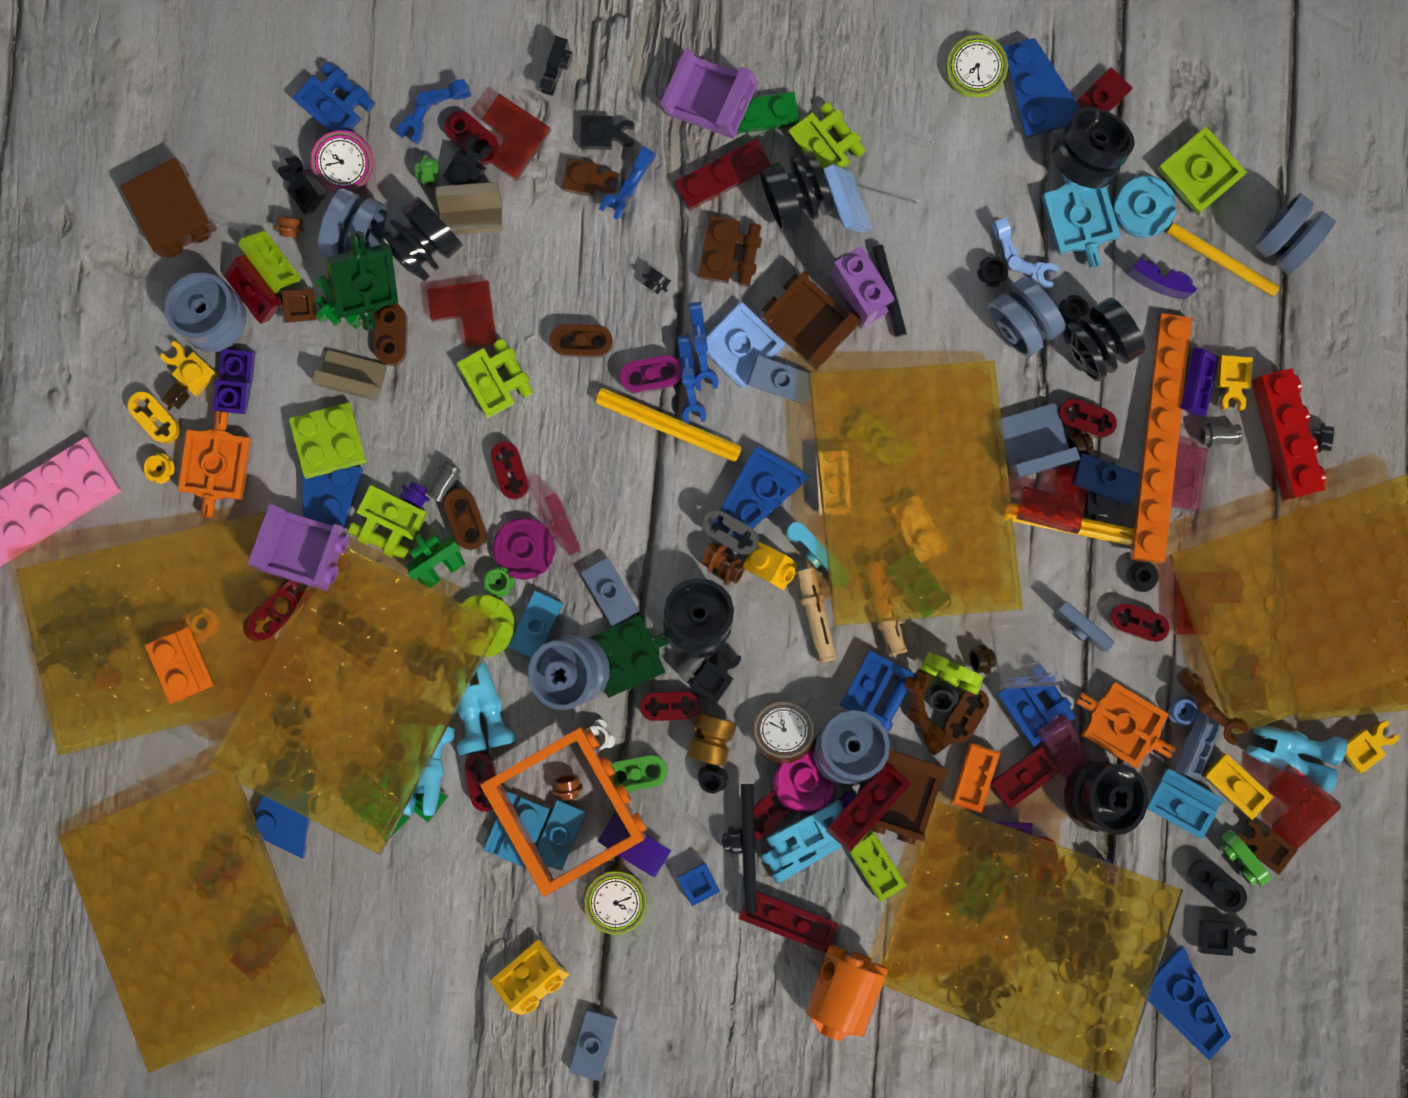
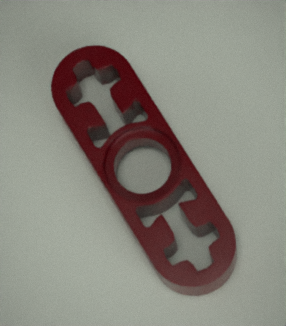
M286 579L246 617L243 622L245 636L254 642L269 639L318 589L305 585L304 590L293 595L291 591L295 590L300 583ZM277 597L284 598L288 603V610L285 614L278 613L274 608V601ZM269 616L272 620L267 621L262 627L263 631L257 633L255 631L256 622Z

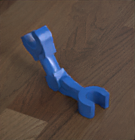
M465 79L453 81L447 88L420 92L417 95L416 105L411 116L407 115L398 125L397 135L404 139L407 130L414 129L411 141L418 145L423 138L425 125L423 118L432 105H437L448 99L462 100L471 97L468 83L466 84Z
M644 146L642 147L628 178L623 182L617 195H604L599 210L604 211L606 207H611L615 210L613 218L616 220L621 218L626 207L625 200L628 197H632L643 174H645L656 157L653 151Z
M701 302L689 303L695 351L698 352L700 370L695 374V388L697 391L701 390L700 382L705 377L712 380L713 389L718 388L717 374L714 370L708 368L706 351H708Z
M690 335L677 336L683 385H686L688 403L682 409V419L685 423L689 424V413L697 411L700 413L701 422L706 421L705 406L696 401L694 384H696Z

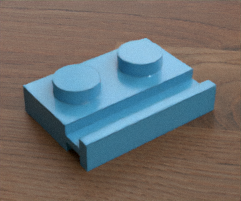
M1165 768L1164 774L1158 780L1148 798L1147 809L1203 840L1217 814L1218 807L1223 803L1224 799L1177 772Z
M508 791L507 796L536 846L551 808ZM497 816L483 851L490 852L526 868Z

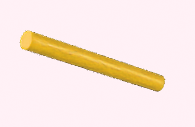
M1174 222L1166 233L1270 296L1274 297L1278 292L1279 285Z

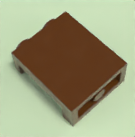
M176 157L120 185L151 248L162 258H171L183 252V247L193 242L196 244L204 242L211 237V233L217 230L215 224L209 219L188 178L190 175L185 165Z
M803 271L800 276L793 274L783 286L786 291L779 299L773 296L762 309L765 313L762 317V322L817 371L856 329L861 320L852 312L848 314L809 279V274L806 271Z
M890 749L889 758L886 763L888 762L907 778L911 785L871 831L885 835L886 830L898 833L896 839L915 845L916 840L925 841V830L941 781H945L948 769Z

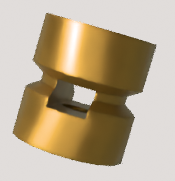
M698 713L693 729L697 735L691 738L686 756L703 762L726 766L730 751L726 744L733 740L737 723Z

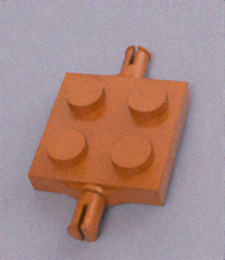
M215 411L213 430L196 431L187 429L178 485L179 492L191 493L203 498L200 517L214 518L216 500L225 498L243 500L252 442L251 438L234 436L226 432L229 413Z
M1111 682L1104 696L1098 701L1084 694V692H1081L1078 696L1083 700L1076 699V704L1091 712L1089 722L1080 736L1130 766L1138 769L1145 755L1153 749L1166 758H1170L1172 756L1170 752L1175 751L1174 746L1160 739L1161 728L1169 714L1118 683Z

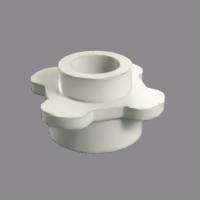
M601 719L596 720L593 726L585 728L586 730L591 729L594 736L598 735L600 737L598 740L600 746L596 747L598 752L606 747L612 748L615 744V738L609 735L606 729L607 724Z

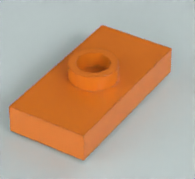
M970 742L968 743L950 803L982 813L1000 752Z

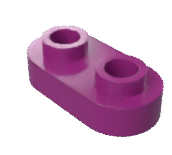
M669 355L632 361L622 368L620 381L623 388L633 394L675 386L681 379V364L676 358ZM665 367L672 370V375L668 378H664L660 374L661 370ZM634 373L642 376V380L637 384L630 381V377Z

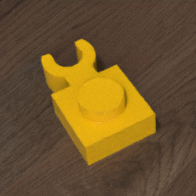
M172 341L171 345L176 348L177 355L174 358H169L166 354L161 353L160 358L163 362L178 367L172 375L183 386H188V390L198 397L219 374L195 352L186 357L185 348L181 344Z
M1221 355L1218 357L1216 388H1224L1225 394L1219 401L1220 410L1228 409V401L1232 398L1237 402V411H1243L1246 407V398L1242 394V390L1251 389L1253 358Z
M1381 720L1373 726L1371 734L1367 729H1362L1347 740V750L1344 757L1356 773L1362 774L1386 756L1381 748L1383 745L1395 744L1400 739V736L1395 733L1391 734L1388 738L1384 737L1383 730L1390 724L1388 721Z

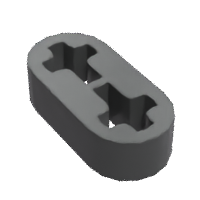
M713 510L704 517L703 530L713 540L741 555H748L756 549L758 535L748 525L720 510ZM718 516L722 517V524L730 529L728 534L721 530L712 533L710 531L711 525L708 523L709 519L716 520ZM734 531L742 536L745 532L751 534L749 540L753 542L752 546H745L743 549L737 547L739 541L731 536L732 532Z

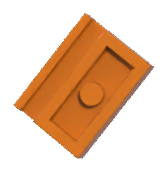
M191 627L184 628L181 631L145 645L169 704L215 686Z

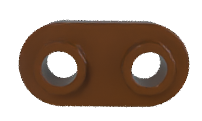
M392 304L382 307L375 313L374 352L378 360L387 366H396L402 363L407 355L408 317L400 305ZM388 313L395 314V320L391 323L385 321ZM388 344H394L395 350L391 354L385 353V346Z
M562 324L552 331L550 344L555 353L563 357L600 358L611 351L613 339L610 331L601 325ZM568 336L572 338L570 346L564 347L561 345L563 337ZM600 337L603 339V344L600 347L592 346V340Z
M464 489L451 491L444 500V509L455 540L464 549H479L487 540V529L476 499L470 492ZM459 500H465L467 503L466 509L463 511L456 509V503ZM475 529L477 531L476 539L468 540L466 536L468 530Z

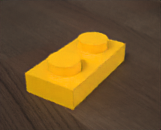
M1223 753L1202 775L1250 820H1253L1273 798L1264 787L1227 753Z

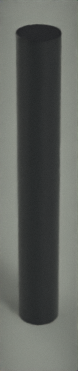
M883 244L874 246L871 250L877 271L894 296V301L887 305L895 338L907 335L884 246Z

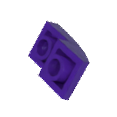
M1142 258L1126 273L1144 287L1173 298L1186 299L1197 290L1192 285V279L1184 272H1177L1172 269L1163 277L1157 265L1148 260L1144 261Z
M230 349L221 350L219 380H215L213 411L246 414L252 387L256 352Z
M613 815L597 841L606 848L630 836L620 816ZM645 833L646 837L643 841L620 853L618 856L650 876L656 877L672 850Z

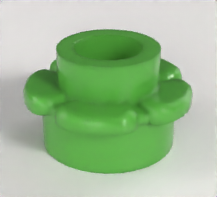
M423 155L421 161H417L415 164L416 179L421 180L425 186H428L429 183H437L439 178L437 159L428 158L427 155Z
M495 567L494 570L490 569L484 575V589L489 595L505 597L510 593V588L514 586V578L508 575V569L504 567ZM497 579L502 581L500 585L496 584Z

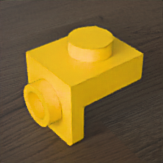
M758 541L756 549L748 555L743 567L747 572L784 590L787 584L793 580L798 563L787 555Z

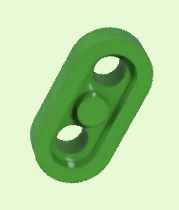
M646 755L612 763L616 772L624 771L626 773L627 779L624 782H618L615 779V774L612 776L617 785L623 784L628 792L656 787L667 776V765L657 755ZM648 765H655L657 767L658 773L655 776H649L646 773Z
M1228 830L1220 837L1223 844L1219 848L1229 860H1236L1243 869L1239 872L1251 886L1257 884L1263 887L1272 879L1265 867L1235 832Z

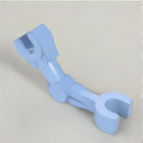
M1007 218L994 221L991 227L996 239L1000 240L1007 269L1029 275L1030 279L1042 288L1053 287V282L1045 280L1044 272L1047 270L1056 273L1059 267L1054 263L1037 262L1032 264L1018 257V251L1015 249L1010 237L1011 228Z

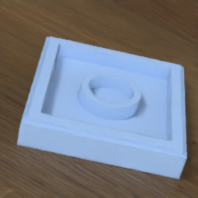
M836 165L823 169L843 227L860 233L872 230L852 172Z
M742 301L706 336L708 346L706 355L741 389L747 384L756 355L772 359L785 346V343Z

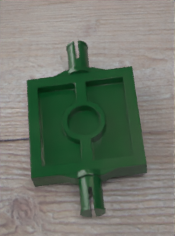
M356 231V235L354 232L350 233L352 250L344 254L328 257L326 262L334 313L338 319L350 315H362L363 329L371 330L370 326L372 329L376 328L374 312L384 306L398 303L392 249L388 243L365 247L364 233Z
M641 615L590 637L605 651L609 661L610 677L605 688L608 698L666 673L660 660L659 648L669 643L666 639L662 640L666 638L664 632L653 636L647 630Z

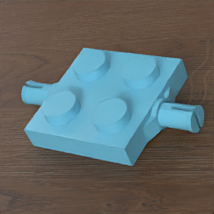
M1063 175L1064 186L1058 190L1044 193L1041 196L1058 255L1073 251H1085L1089 269L1101 266L1102 263L1097 247L1102 243L1113 241L1120 237L1107 188L1091 189L1083 187Z

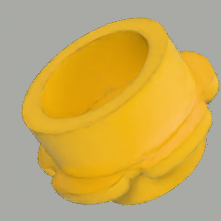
M157 453L146 459L144 463L145 477L151 482L156 481L158 484H164L174 474L175 465L169 460L168 455ZM158 466L162 467L160 472L157 471Z

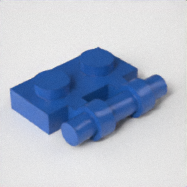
M327 62L321 68V72L327 76L326 80L321 83L316 77L312 76L292 99L327 131L352 130L361 120L359 115L353 111L356 106L360 105L369 112L375 106V102L368 97V92L362 86L357 87L347 78L348 74L340 67L335 68L330 62ZM340 87L348 94L344 101L333 93L336 88Z
M1041 664L1030 671L1037 680L1031 686L1025 677L1022 676L996 693L1032 747L1059 730L1053 720L1057 715H1060L1065 723L1076 718L1070 708L1072 704L1067 697H1062L1054 685L1055 679L1051 673H1046ZM1042 691L1045 692L1052 703L1048 709L1044 707L1037 696Z

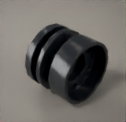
M810 150L802 153L803 166L796 156L790 157L791 173L789 174L779 162L760 169V179L767 202L782 232L802 225L801 210L804 208L813 220L818 219L819 216L817 205L823 215L833 212L831 192L823 173L824 170Z
M417 196L402 210L409 221L406 227L392 219L390 223L398 234L393 237L385 228L380 230L378 234L382 237L384 243H388L391 247L393 257L408 272L420 277L425 282L430 276L421 265L426 262L436 271L439 269V266L432 257V254L437 251L440 255L449 259L463 244L436 213Z
M1112 297L1106 298L1092 307L1089 312L1090 319L1080 315L1076 318L1075 323L1069 322L1066 324V330L1062 332L1065 343L1074 360L1091 379L1097 382L1106 378L1107 372L1114 373L1117 371V360L1122 364H1128L1142 355L1146 349L1145 341L1136 322L1129 312Z

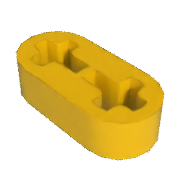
M142 391L130 397L128 401L130 414L151 438L164 444L173 443L178 439L181 432L178 421L155 396ZM140 400L150 401L147 406L153 413L151 416L143 411L138 412L141 408ZM157 420L167 425L171 424L168 427L170 432L168 436L159 435L161 428L156 423Z

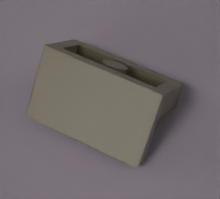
M498 182L436 187V200L440 219L455 235L499 232L503 230L502 199Z
M328 350L321 371L315 370L312 382L320 387L378 402L387 366Z

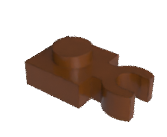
M568 158L562 190L593 197L594 190L600 189L604 195H616V190L606 187L605 183L609 179L619 180V174L612 170L600 174L598 173L599 164Z
M1248 820L1246 824L1253 829V836L1245 838L1239 833L1237 835L1246 845H1254L1256 848L1252 853L1273 872L1280 875L1298 849L1272 830H1269L1265 836L1262 835L1260 826Z

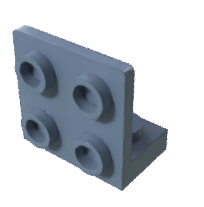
M1055 403L996 421L997 430L1013 480L1067 465L1080 459L1077 447L1069 448Z

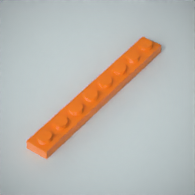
M1161 313L1158 316L1130 557L1132 560L1160 564L1165 562L1182 414L1180 407L1185 387L1192 317Z

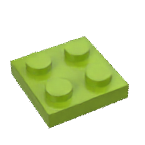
M1207 126L1157 168L1158 172L1197 216L1247 173Z
M350 402L289 418L305 479L367 463Z

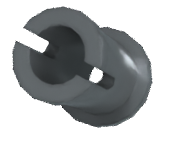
M1207 423L1206 426L1200 427L1199 440L1202 445H1206L1208 448L1213 447L1214 444L1239 445L1243 434L1237 433V431H1241L1242 428L1239 424L1214 426L1213 423Z
M446 461L443 466H438L440 471L430 490L426 493L443 504L455 481L461 479L459 476L461 470Z
M685 656L681 662L677 660V666L673 670L686 682L690 678L694 680V674L711 656L700 659Z

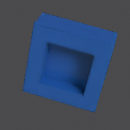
M706 862L677 876L691 906L720 892Z

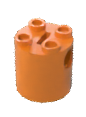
M829 945L805 1014L809 1016L819 1033L831 1039L842 1041L844 1037L849 1035L864 1037L889 969L878 963L871 962L872 958L854 952L853 956L846 954V950L835 945Z

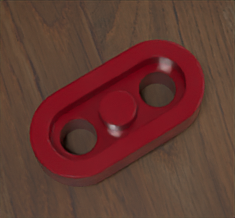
M457 111L448 116L445 121V131L448 138L456 146L467 152V141L471 137L478 135L480 139L476 144L477 149L478 145L482 142H486L493 147L491 155L482 159L480 163L488 165L497 160L500 154V145L497 138L467 112ZM459 122L465 123V128L461 131L455 129V125Z

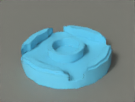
M1155 176L1131 178L1121 186L1114 198L1113 212L1116 222L1125 233L1133 237L1147 239L1157 236L1170 226L1176 215L1175 195L1166 182Z

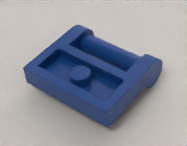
M868 650L840 706L849 711L856 710L869 713L877 718L884 728L890 732L894 724L891 721L908 691L905 688L906 677L911 676L916 679V674ZM892 674H895L900 679L879 716L873 713V710Z

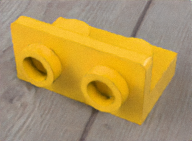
M537 940L493 977L490 982L508 1009L523 1015L535 1010L539 1005V1000L546 994L558 990L569 973L565 968L559 966L545 944Z

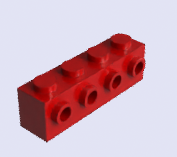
M1293 368L1262 375L1252 380V387L1282 500L1324 491L1326 474L1323 467L1318 464L1316 456L1318 444L1315 437L1310 434L1308 426L1310 415L1308 408L1302 404L1300 378L1294 374Z

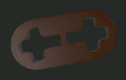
M965 690L960 695L956 707L951 710L946 718L943 731L951 737L954 743L958 744L968 741L989 707V698L983 690H980L978 693L980 696L978 701L982 704L980 708L974 707L969 715L965 713L970 705L966 701L967 697L976 696ZM964 716L967 719L962 728L966 732L964 735L958 734L954 738L950 725L952 723L958 724Z

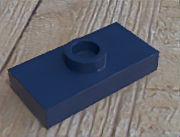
M1085 453L1079 455L1080 459L1076 462L1072 485L1128 505L1134 501L1140 473Z

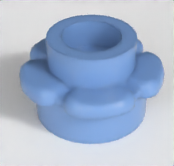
M1191 697L1174 698L1170 703L1171 708L1168 710L1170 720L1176 722L1180 727L1190 726L1195 722L1199 712L1195 700ZM1181 709H1186V713L1182 714Z

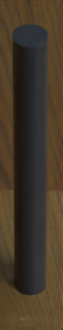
M740 784L744 913H756L753 784Z

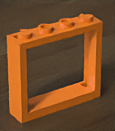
M584 725L480 785L543 898L640 843L646 837L644 831L647 830V827L643 822L644 819L639 812L634 814L628 803L632 800L623 784L617 785L612 776L616 773L612 763L607 756L602 759L596 748L600 746L597 737L594 736L591 729L586 730ZM577 741L630 836L554 879L501 784Z

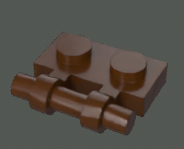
M710 216L698 278L729 284L730 273L733 272L740 274L738 285L750 287L751 278L756 274L757 265L754 264L758 248H761L762 238L760 237L761 225L750 223L748 233L744 235L738 233L740 221ZM736 245L745 247L741 262L733 261Z

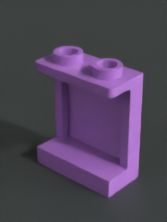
M685 49L682 56L674 64L673 76L669 85H666L661 93V106L670 117L734 139L759 82L750 69L740 67L739 71H735L695 57L691 50Z
M863 247L856 248L834 262L829 279L849 311L861 320L859 323L861 330L888 314L889 311L886 306L894 301V296Z
M269 504L247 564L257 571L328 591L330 584H333L337 578V563L340 555L344 554L347 550L349 543L348 531L341 525L334 524L332 526L288 513L281 507Z

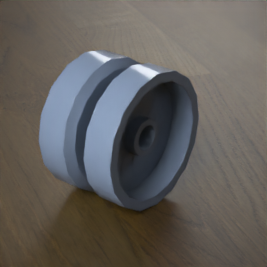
M344 188L338 190L329 203L322 220L318 237V251L328 257L351 251L350 233L354 232L356 235V231L364 233L365 247L379 245L382 237L378 232L385 228L386 205L371 198L361 203V198L357 193Z
M1302 193L1295 196L1274 216L1254 244V248L1265 257L1272 256L1284 245L1276 258L1275 264L1288 275L1295 271L1313 253L1336 223L1323 210L1315 213L1305 222L1313 210L1314 203Z
M205 272L191 273L179 279L169 290L166 297L165 317L169 326L195 349L205 352H217L226 349L240 338L246 326V309L242 300L215 275Z
M1026 276L1021 277L1009 287L1010 296L1001 293L987 304L988 313L999 332L1018 353L1026 358H1030L1044 347L1043 339L1052 341L1066 330L1064 319L1055 303L1036 282Z
M569 635L541 645L532 655L528 666V681L533 694L542 704L555 710H568L597 698L605 690L610 677L609 661L605 651L595 640L584 635Z
M851 710L838 714L820 728L813 743L812 754L815 766L824 778L836 785L849 787L865 782L882 770L889 758L890 741L886 729L877 718L867 712Z

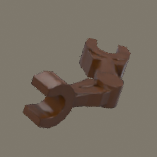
M1184 668L1176 676L1179 683L1187 692L1192 694L1197 708L1224 727L1223 735L1228 743L1232 745L1237 743L1238 738L1231 733L1233 728H1239L1244 734L1249 732V726L1246 721L1240 718L1229 719L1219 710L1215 702L1206 694L1203 680L1197 673L1191 675L1188 669Z
M918 669L916 670V679L908 676L905 681V688L911 691L910 710L907 715L910 721L917 724L925 734L922 737L927 749L935 756L953 743V741L938 725L934 727L927 717L923 693L929 685L930 675Z

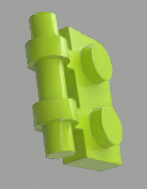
M827 102L820 108V111L826 117L820 122L812 112L788 130V136L802 153L809 150L812 151L823 169L831 165L844 169L850 164V160L845 155L846 151L851 150L859 158L867 150L860 142L862 138L856 131L852 132L843 120L845 116L839 109L835 110L831 103ZM834 128L843 140L837 144L828 133L829 129Z
M500 339L493 344L498 354L492 358L489 357L483 348L457 362L458 367L488 419L516 404L510 395V392L515 389L519 390L523 399L534 394L529 384L531 379L527 372H522L515 359L517 355L514 349L509 348L504 339ZM505 365L512 379L503 382L496 368Z
M370 485L356 512L366 517L367 520L364 526L353 522L348 533L357 537L358 542L364 545L370 543L382 549L383 554L391 558L396 556L405 560L410 549L400 545V541L403 536L415 541V536L418 535L428 512ZM378 524L393 530L389 539L375 532Z

